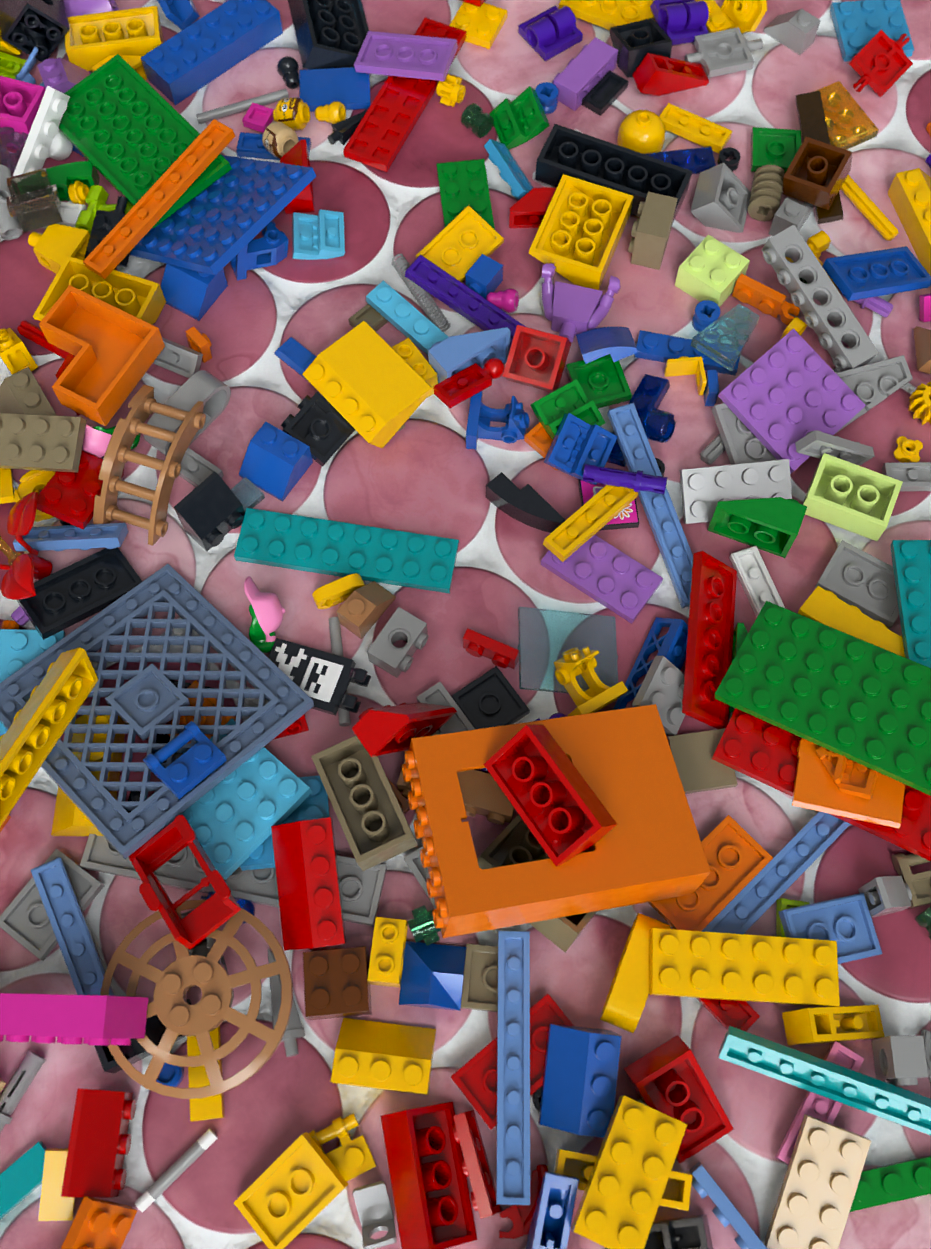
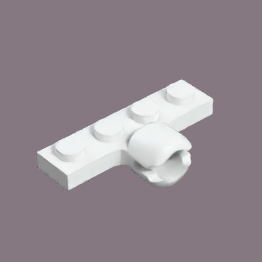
M47 86L12 180L18 182L31 174L41 171L45 160L49 157L61 161L70 156L73 144L59 130V124L66 111L70 96Z

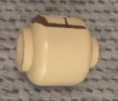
M282 122L271 123L266 127L262 137L266 150L279 159L299 142L296 132Z

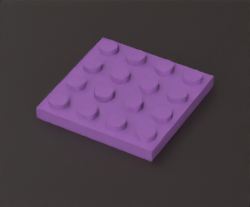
M794 328L718 395L777 460L789 459L790 474L810 457L798 453L795 442L814 430L834 435L866 406Z

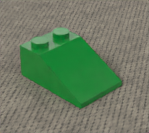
M782 497L718 501L707 531L752 547L757 546L760 550L786 558L798 535L807 506L800 504L794 499Z

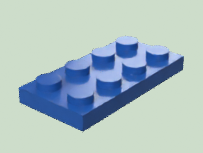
M907 246L826 258L822 266L848 301L929 288L931 285L930 274Z

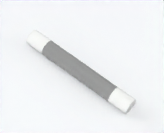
M209 1128L134 1202L141 1212H144L218 1138L214 1131Z

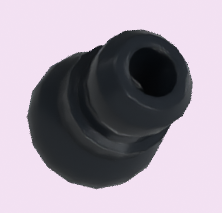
M283 57L277 64V71L288 88H297L300 83L298 62L292 57Z

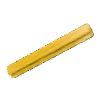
M848 175L840 189L885 240H893L898 235V229Z

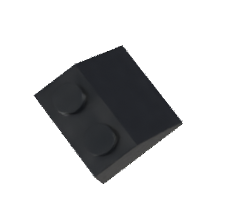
M653 18L610 28L612 45L618 50L617 65L627 78L633 77V73L648 53L671 58L672 40Z
M215 471L174 506L185 532L206 551L219 545L228 532L238 528L243 523L245 515L242 503Z

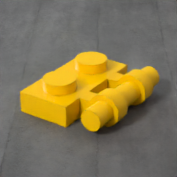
M354 1113L343 1119L340 1116L332 1120V1125L318 1132L313 1130L308 1133L324 1154L322 1144L336 1137L340 1139L342 1146L325 1155L347 1182L377 1166L365 1136L361 1135L352 1140L349 1135V1130L359 1126Z

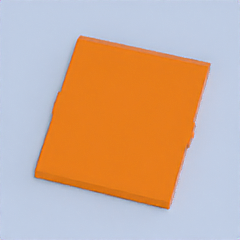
M800 739L797 747L796 759H798L792 806L900 828L905 784L878 773L872 799L841 792L815 751L821 746L806 739Z

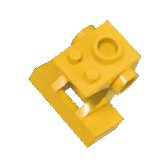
M589 646L582 648V650H579L578 647L568 649L562 653V658L554 662L557 681L565 687L577 706L567 716L595 713L629 691L623 681L610 687L598 678L594 668L597 667L595 656L600 652L598 650H590ZM580 674L590 688L584 692L576 680V677Z

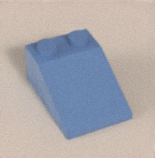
M508 327L450 336L442 342L439 341L432 345L428 350V361L438 375V383L475 363L483 369L485 362L490 358H498L505 364L510 351L511 331Z

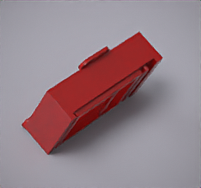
M183 815L176 816L172 823L128 857L143 882L139 887V892L151 911L158 910L174 939L189 950L241 910V907L233 898L229 886L220 872L215 869L196 838V833ZM186 846H189L207 877L202 878L198 885L175 903H172L154 871ZM211 884L216 893L181 919L176 908L203 887Z

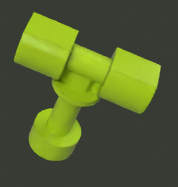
M92 185L85 199L88 207L80 212L75 223L76 228L87 230L89 234H91L96 211L109 212L115 210L116 204H106L109 194L103 186ZM129 202L127 203L125 214L133 207Z

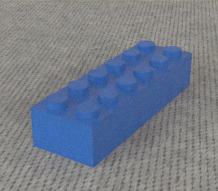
M228 0L142 56L141 61L146 77L174 105H177L283 34L280 12L267 0Z

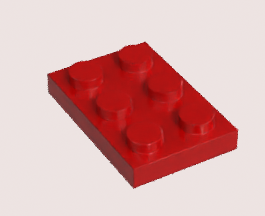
M82 450L78 473L56 471L38 494L37 510L84 530L93 518L95 495H101L103 480L98 478L103 459Z

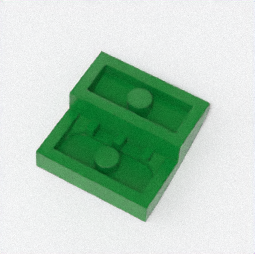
M530 86L515 100L510 101L506 98L489 113L500 142L505 144L508 150L524 144L550 126L536 90Z
M577 379L530 405L552 440L556 435L564 414L567 413L590 425L602 426L605 424L593 400H588Z

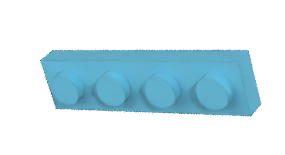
M384 280L366 296V302L407 338L409 337L427 355L432 345L448 338L443 331Z

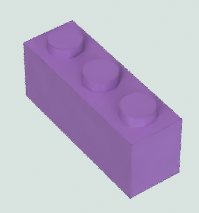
M596 37L588 45L586 44L580 54L575 59H571L567 67L555 76L552 84L558 88L557 101L576 111L582 105V99L609 70L613 72L616 69L618 50Z

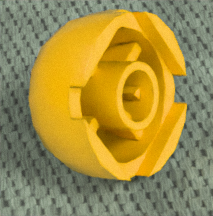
M636 110L628 114L619 126L617 145L653 158L661 152L665 142V126L661 118L649 110Z

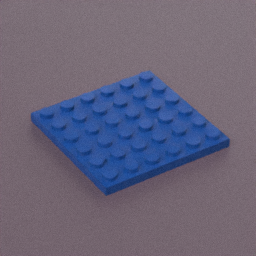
M222 155L230 163L232 169L158 226L152 227L131 250L130 255L216 275L317 176L312 167Z

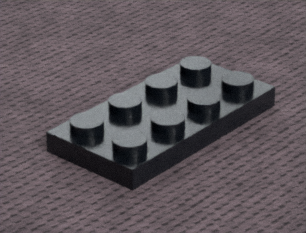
M118 547L114 549L105 548L34 582L36 596L17 600V602L44 640L102 611L143 581Z

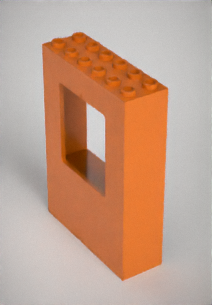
M656 704L411 738L409 750L405 751L406 764H402V774L404 782H409L411 791L408 792L410 810H415L417 820H414V831L416 838H421L423 849H420L421 864L423 868H428L430 878L426 879L429 898L434 897L436 909H433V920L435 928H441L442 938L690 895L697 890L711 873ZM543 724L617 825L594 844V851L579 853L557 867L549 858L481 869L478 865L468 821L462 822V820L467 818L457 773L486 768L484 763L525 725Z

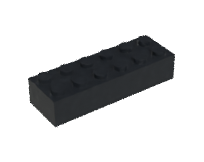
M554 124L537 158L535 180L558 187L562 175L565 174L632 195L631 214L637 215L640 201H646L648 192L678 198L673 218L674 223L688 191L693 171Z

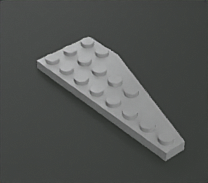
M904 355L836 373L866 405L839 431L913 379ZM725 403L715 405L711 409L731 465L777 460Z

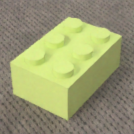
M824 453L814 472L802 505L807 506L805 515L878 541L888 526L903 482Z

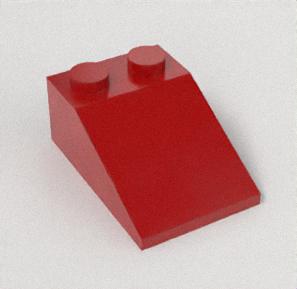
M678 1035L624 1068L644 1105L687 1124L676 1155V1160L679 1164L734 1130L691 1049Z

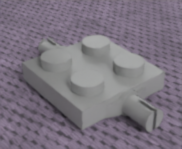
M739 27L695 36L694 46L697 52L685 54V61L692 63L700 62L708 78L752 69L754 60L750 51L762 49L763 41L761 38L748 41L742 35Z

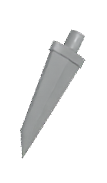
M268 949V962H275L274 954ZM280 974L270 977L273 1029L277 1022L281 1005L282 984ZM294 999L289 1024L281 1041L284 1042L286 1057L299 1054L296 1039L305 1036Z

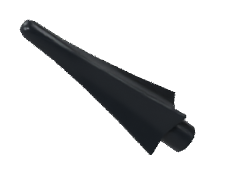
M368 109L348 119L332 124L333 133L328 136V141L331 144L340 141L344 146L353 135Z

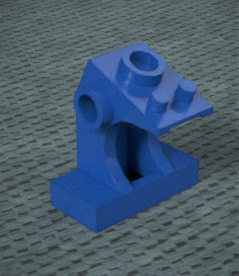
M271 221L263 228L262 238L252 239L230 261L237 280L247 279V270L273 266L287 257L289 239L284 232L276 228L274 221Z
M482 391L473 395L470 401L466 430V449L476 450L478 438L500 440L505 443H515L517 440L524 439L526 428H529L530 420L528 413L523 410V403H519L516 397L512 396L511 403L506 404L504 409H493L482 403ZM490 422H504L506 426L490 427Z

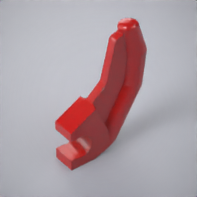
M539 1164L537 1169L531 1173L530 1205H512L500 1211V1218L511 1219L513 1225L509 1231L499 1230V1238L516 1239L529 1234L545 1171L549 1172L547 1165Z

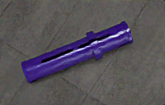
M586 464L583 481L634 489V492L638 493L640 491H648L664 495L667 477L643 474V471L640 470L629 472Z

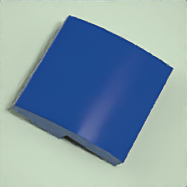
M602 327L576 335L585 364L608 354L611 355L613 362L638 353L628 327Z
M570 413L564 414L544 463L583 481L586 464L605 467L618 436L596 424L590 425ZM587 482L593 485H597V483L595 482Z

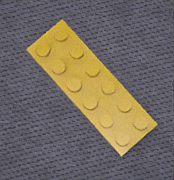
M651 928L649 929V995L837 1007L840 1006L837 941Z

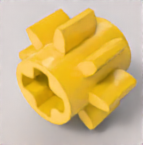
M447 74L445 81L438 82L436 93L441 97L440 103L454 107L455 102H462L466 92L465 86L461 84L462 78Z

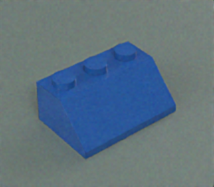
M549 1024L538 1122L540 1125L577 1135L605 1137L614 1113L622 1036L611 1030Z

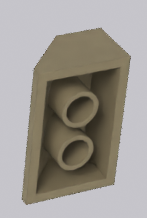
M29 367L3 380L0 386V413L57 416Z

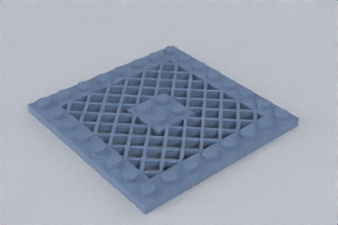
M169 564L162 567L0 683V722L8 730L13 723L16 713L23 709L26 702L30 699L32 690L41 683L47 674L50 664L55 662L62 652L80 647L85 649L90 662H99L98 670H94L98 681L95 684V688L87 696L93 697L91 706H81L63 732L65 733L64 741L62 742L60 739L57 741L41 767L124 859L134 853L172 822L176 816L182 814L314 706L313 700ZM155 612H168L167 619H154ZM175 612H176L182 619H174V617H175ZM133 628H146L145 636H133ZM153 628H166L165 636H152ZM173 628H185V636H172ZM194 629L200 636H192V630ZM110 645H123L122 652H109ZM130 645H143L142 653H129ZM150 645H163L162 653H149ZM170 645H183V652L169 653ZM190 645L204 646L203 653H189ZM210 646L218 653H209ZM107 662H120L118 670H106ZM127 662H140L139 670H126ZM147 662H161L160 670L153 664L147 667ZM168 662H181L180 671L167 670ZM188 663H201V670L187 671ZM208 663H222L221 671H207ZM228 663H229L236 671H227V670H228ZM104 679H117L115 688H102ZM170 680H178V687ZM185 680H199L198 688H184ZM206 680H220L219 689H205ZM226 680H240V688L225 689ZM248 681L255 689H246V682ZM106 697L105 700L109 706H99L100 698ZM188 698H197L196 707H190ZM218 698L217 707H202L203 699ZM224 698H238V706L223 707ZM245 698H259L258 707H244ZM89 715L88 724H75L76 716ZM97 715H110L109 724H96ZM118 716H119L126 724H117ZM180 716H194V723L203 734H213L212 742L225 754L227 761L181 799H178L163 782H150L152 771L144 762H132L133 753H147V755L151 753L154 755V753L167 744L156 743L157 734H171V741L185 730V725H179ZM201 716H215L214 725H200ZM222 716H236V724L221 725ZM243 716H251L242 723ZM173 719L172 725H165ZM73 733H86L85 742L71 743ZM94 733L107 734L106 743H92ZM115 734H128L127 743H114ZM136 734L142 741L149 737L148 743H135ZM220 734L227 735L219 741ZM192 739L191 744H185L175 753H185L196 742ZM72 752H83L81 761ZM91 752H104L103 761L89 762ZM112 752H125L124 762H110ZM175 753L167 759V763L161 764L164 768L174 762ZM90 771H101L99 781ZM122 771L121 782H107L108 772ZM130 772H144L143 781L128 782ZM108 791H119L118 801ZM127 791H141L139 802L125 801ZM148 791H156L147 799Z

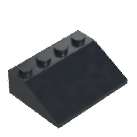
M288 0L303 68L310 70L355 67V61L369 31L362 1Z

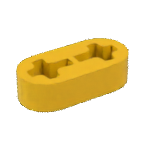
M350 574L316 589L312 597L318 609H327L346 601L354 590L365 586L360 574Z

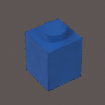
M482 254L465 274V285L487 299V294L494 292L503 281V265Z

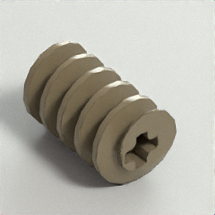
M765 165L758 168L754 173L748 214L757 221H770L774 218L775 213L780 207L783 177L785 175L781 167Z

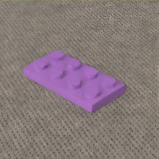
M368 31L355 61V70L360 73L445 81L458 48L457 39Z
M593 535L564 562L557 558L550 550L541 560L543 567L631 624L663 581L661 576L596 535Z

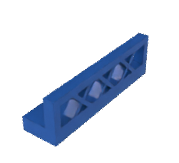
M158 0L165 16L181 30L190 26L200 17L192 0Z
M656 617L625 683L629 691L618 698L613 710L624 709L627 703L636 697L642 685L636 686V683L640 677L648 672L654 659L647 662V659L657 649V656H664L681 670L686 659L688 625L683 619ZM662 627H670L667 634L658 638Z

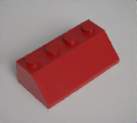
M543 724L525 725L484 763L486 769L556 867L594 845L617 825Z
M332 818L304 820L271 826L284 951L345 944L346 937Z
M453 1101L407 1109L381 1116L402 1249H447L478 1240L467 1178L461 1164V1158L463 1157L461 1145L456 1142L452 1131L453 1116L455 1115Z

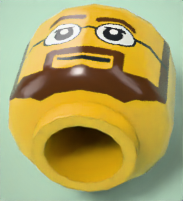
M298 97L284 98L278 101L276 108L273 110V118L275 122H282L294 131L303 130L310 121V109Z

